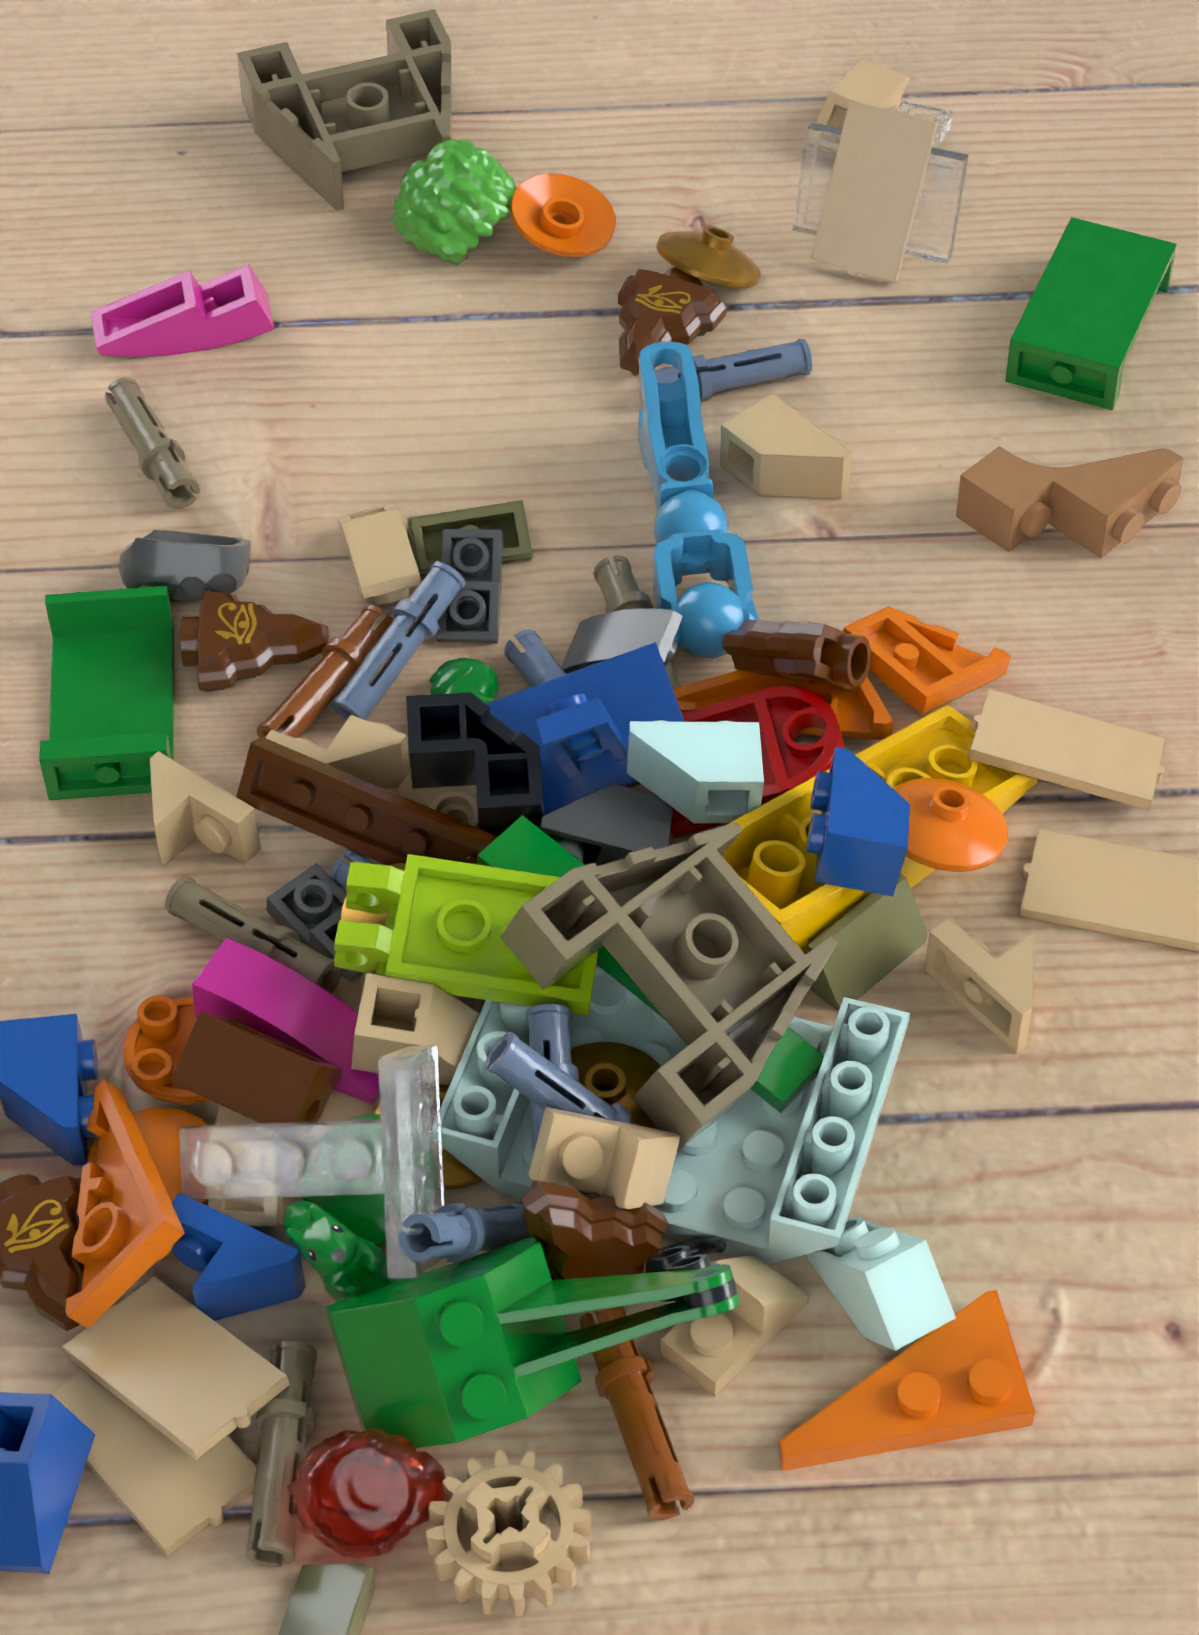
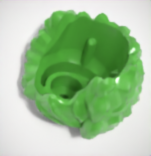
M455 139L446 140L435 145L425 161H416L404 173L400 184L401 191L394 202L395 213L392 216V221L398 233L404 235L406 243H413L419 251L426 250L431 255L438 254L442 261L449 260L458 265L466 258L465 255L468 252V248L474 249L477 247L479 236H491L493 225H496L501 219L508 218L512 197L517 187L513 177L507 173L497 159L489 154L487 149L476 148L474 143L464 139L460 141Z

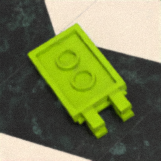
M408 854L405 870L388 865L360 862L350 863L346 883V892H348L346 908L377 915L387 911L388 913L385 926L339 920L334 943V950L336 951L334 967L363 973L377 970V975L435 984L450 995L528 1007L543 1004H559L569 1007L571 1013L589 1016L598 951L543 990L500 937L523 904L561 877Z

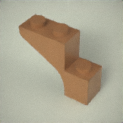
M999 446L960 475L956 517L1008 552L1028 537H1036L1044 530L1047 524H1050L1102 558L1120 543L1126 544L1137 535L1141 527L1158 513L1165 514L1175 505L1182 490L1179 480L1183 457L1172 450L1161 448L1071 467H1048L1023 460Z

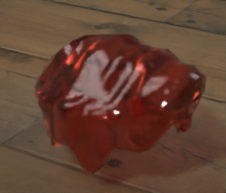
M370 1428L362 1432L343 1430L334 1436L326 1438L320 1444L311 1447L304 1460L295 1468L297 1479L287 1486V1489L294 1498V1514L302 1525L301 1533L313 1535L320 1544L343 1557L367 1558L378 1557L391 1552L402 1538L409 1535L411 1529L430 1519V1502L444 1501L445 1493L442 1481L446 1476L444 1468L434 1457L426 1451H416L413 1444L403 1436L389 1435L380 1429Z

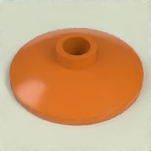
M548 173L533 176L517 187L510 204L513 223L521 235L536 247L559 256L583 257L597 253L611 241L616 227L615 212L608 199L591 184L569 175Z
M937 778L909 780L893 788L910 803L908 848L905 856L911 860L938 870L965 872L984 868L995 862L1003 853L1008 839L1006 820L997 806L980 792L954 781Z

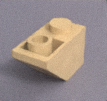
M770 393L721 424L720 467L758 496L842 499L849 494L852 452L839 439L828 435L809 421L800 410L790 407L773 393Z
M366 973L354 1033L351 1069L450 1085L480 1013L435 984Z

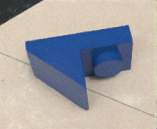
M178 1193L172 1205L185 1234L173 1245L172 1252L184 1265L195 1271L202 1272L193 1286L196 1308L216 1321L300 1297L306 1288L300 1250Z

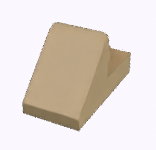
M159 751L150 758L153 822L162 865L170 862L196 836L211 851L216 853L223 851L244 865L261 849L255 808Z
M947 918L929 931L925 971L1013 1052L1017 1054L1026 1047L1033 1001L1035 936L1033 934L1026 936L997 958H994L980 938L973 934H967L950 918Z
M545 1107L528 1176L533 1180L555 1183L558 1186L575 1188L577 1191L596 1192L603 1196H614L616 1206L623 1209L640 1208L644 1202L651 1206L661 1205L664 1203L681 1136L675 1132Z
M755 1254L714 1261L720 1265H730L741 1301L739 1306L719 1315L677 1324L660 1340V1354L714 1397L808 1303V1294Z

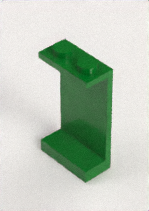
M1071 217L1010 339L1005 382L1113 410L1120 394L1125 360L1158 290L1167 293L1169 289L1177 244Z
M167 586L45 595V606L52 633L49 740L40 741L39 761L48 799L62 800L152 793L150 758L159 751L174 760V624Z

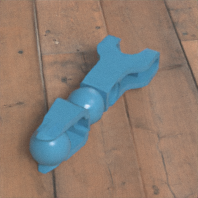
M658 342L644 347L639 357L642 408L639 411L638 436L645 469L649 471L654 500L658 509L654 520V536L657 546L654 549L653 592L657 609L675 610L683 616L674 638L677 641V647L681 646V648L696 657L714 659L727 654L722 648L724 634L731 630H737L746 619L759 620L752 599L753 586L744 540L737 534L728 533L729 524L727 516L720 503L713 499L714 487L712 480L709 479V457L702 424L699 384L692 352L682 343ZM663 363L673 365L680 371L681 376L676 382L670 384L659 383L656 380L655 367ZM710 573L713 580L725 581L729 587L728 589L722 584L704 582L689 587L677 599L675 586L681 583L682 576Z

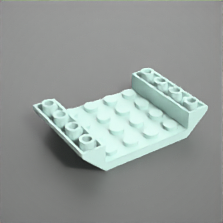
M596 968L589 1016L571 1013V1049L594 1042L621 1043L645 1052L656 1060L660 1066H663L687 1047L666 1020L600 968ZM843 997L834 1027L794 1017L788 1027L824 1055L818 1076L782 1113H779L749 1089L727 1113L677 1152L664 1203L653 1206L664 1213L668 1221L667 1229L662 1237L677 1241L703 1237L719 1238L726 1243V1249L722 1253L737 1257L755 1254L768 1265L839 1246L907 1030L910 1013ZM486 1000L432 1126L431 1138L500 1194L521 1199L531 1189V1184L534 1181L528 1176L533 1158L532 1100L496 1074L488 1072L484 1069V1065L492 1048L508 1032H513L519 1037V1040L530 1047L527 1010L531 1007ZM610 1086L596 1087V1089L600 1091H611L615 1089ZM579 1191L583 1195L590 1194L588 1192Z

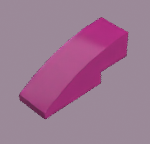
M250 264L200 285L191 270H188L91 311L96 349L100 355L166 356L204 351L241 342L275 330L267 292Z
M226 937L192 983L195 1018H198L200 1011L227 1016L343 1069L339 1081L334 1084L333 1090L374 1104L391 1075L351 1069L354 1033L358 1013L303 975L258 951Z

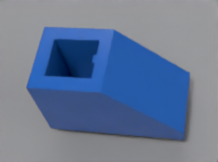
M835 747L829 772L817 771L810 802V809L821 811V814L813 813L806 844L807 853L817 854L814 882L893 897L908 848L910 803L849 749Z
M77 1014L0 1021V1099L5 1116L73 1166L86 1165L87 1137L96 1136L87 1130L88 1117L93 1111L94 1095L87 1096V1081L98 1080V1057L95 1040H83Z
M0 1392V1571L50 1574L93 1444L95 1434L52 1394Z

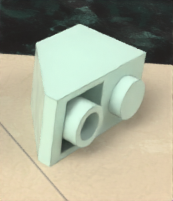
M630 721L626 761L627 774L693 823H730L761 806L764 776L759 722Z
M862 1217L847 1218L839 1246L806 1254L810 1264L866 1339L896 1351L956 1319L925 1239L866 1220Z

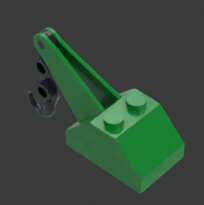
M530 1237L476 1255L470 1260L452 1263L324 1306L366 1446L373 1454L457 1443L526 1419L582 1382L575 1358L673 1325L712 1317L736 1308L740 1305L741 1301L730 1265H720L709 1260L707 1255L722 1253L726 1249L725 1241L715 1237H703L667 1245L647 1258L646 1271L641 1274L552 1280L541 1242ZM656 1301L672 1302L568 1333L562 1316Z

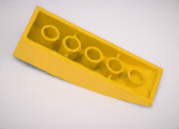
M950 705L938 709L855 754L891 788L903 782L920 778L950 780L980 792L992 801L1002 814L1038 782L1037 778L968 759L976 731L971 729L972 722ZM815 777L728 823L727 825L737 822L743 831L722 856L805 955L808 952V944L871 893L814 882L817 854L807 853L806 844L813 813L821 814V811L810 809ZM905 856L900 873L906 877L911 889L936 869L919 864Z

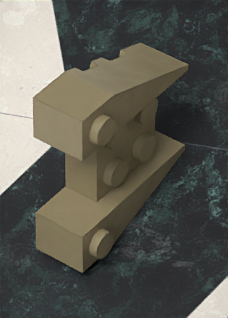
M435 9L387 19V56L307 74H301L287 42L237 53L242 103L255 133L336 211L344 209L342 172L428 153L439 142L443 143L446 140L452 139L451 40Z
M737 822L693 834L687 841L653 850L651 846L630 852L624 859L600 866L592 863L574 868L523 904L500 937L543 990L605 946L684 1041L687 1047L657 1069L633 1096V1099L658 1129L675 1132L681 1136L677 1152L727 1113L754 1085L764 1068V1063L778 1040L784 1035L794 1018V1013L838 944L837 940L831 935L805 955L722 857L743 831Z

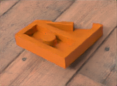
M889 606L855 621L843 629V632L847 634L865 636L868 639L871 648L869 671L921 715L1005 675L1011 658L1007 652L996 647L992 649L989 656H984L956 644L959 633L938 625L925 624L915 616Z

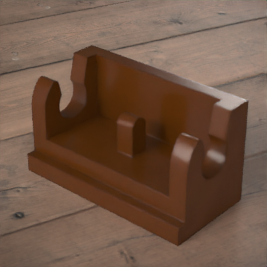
M200 1011L171 1082L288 1137L296 1138L301 1128L309 1132L314 1129L322 1115L335 1082L339 1081L343 1069L227 1016Z

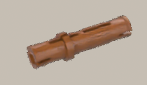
M374 605L366 606L362 610L361 615L341 637L331 638L322 649L323 658L310 670L273 713L257 727L258 737L266 738L271 730L278 731L283 729V734L300 738L330 702L344 689L393 619L387 615L375 630H371L370 627L383 610Z
M623 1306L594 1311L599 1323L626 1316ZM586 1312L580 1319L581 1328L596 1325L592 1314ZM634 1339L593 1352L592 1354L599 1371L595 1376L596 1387L601 1397L605 1396L610 1401L647 1505L648 1516L654 1520H664L680 1515L675 1500H679L682 1509L688 1510L694 1504V1496L686 1483L650 1385L654 1380V1372L648 1359L644 1360L639 1355Z

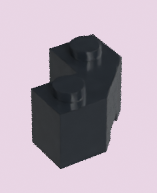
M471 692L406 696L412 789L476 785L479 829L495 836H500L522 815L535 826H539L544 816L540 746L521 731L516 734L490 713V707Z

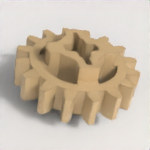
M496 1450L494 1467L485 1470L474 1458L467 1460L468 1479L463 1483L456 1478L447 1476L442 1481L444 1498L447 1502L431 1501L429 1505L430 1524L434 1527L427 1530L426 1535L429 1554L437 1555L434 1559L436 1577L439 1582L455 1578V1599L460 1603L469 1599L475 1592L481 1594L483 1614L491 1615L496 1609L499 1600H510L511 1609L515 1617L523 1616L525 1598L534 1595L546 1608L553 1605L552 1584L557 1582L564 1587L573 1589L577 1584L576 1566L574 1563H588L590 1557L589 1539L584 1536L591 1534L590 1510L581 1508L583 1505L581 1486L579 1483H574L562 1487L563 1471L562 1466L557 1462L549 1466L543 1473L537 1471L535 1467V1452L531 1451L525 1453L519 1465H509L504 1450ZM550 1512L553 1513L560 1527L557 1542L551 1538L550 1528L547 1527V1515ZM462 1523L469 1527V1535L471 1536V1549L467 1553L459 1541Z

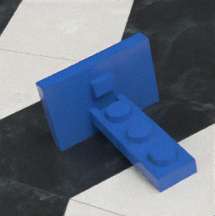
M656 642L486 703L490 707V713L516 734L521 731L540 746L544 816L613 783L629 788L641 785V783L627 774L626 761L630 721L653 722L663 720L668 722H685Z

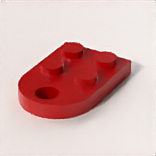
M770 687L682 713L685 722H759L764 776L761 806L815 777L817 771L824 772L830 769L835 747L844 748L841 729L832 707L816 693L799 687ZM816 727L825 731L823 737L813 744L800 745L794 742L797 734L804 729ZM673 808L670 831L673 838H677L724 823H693Z

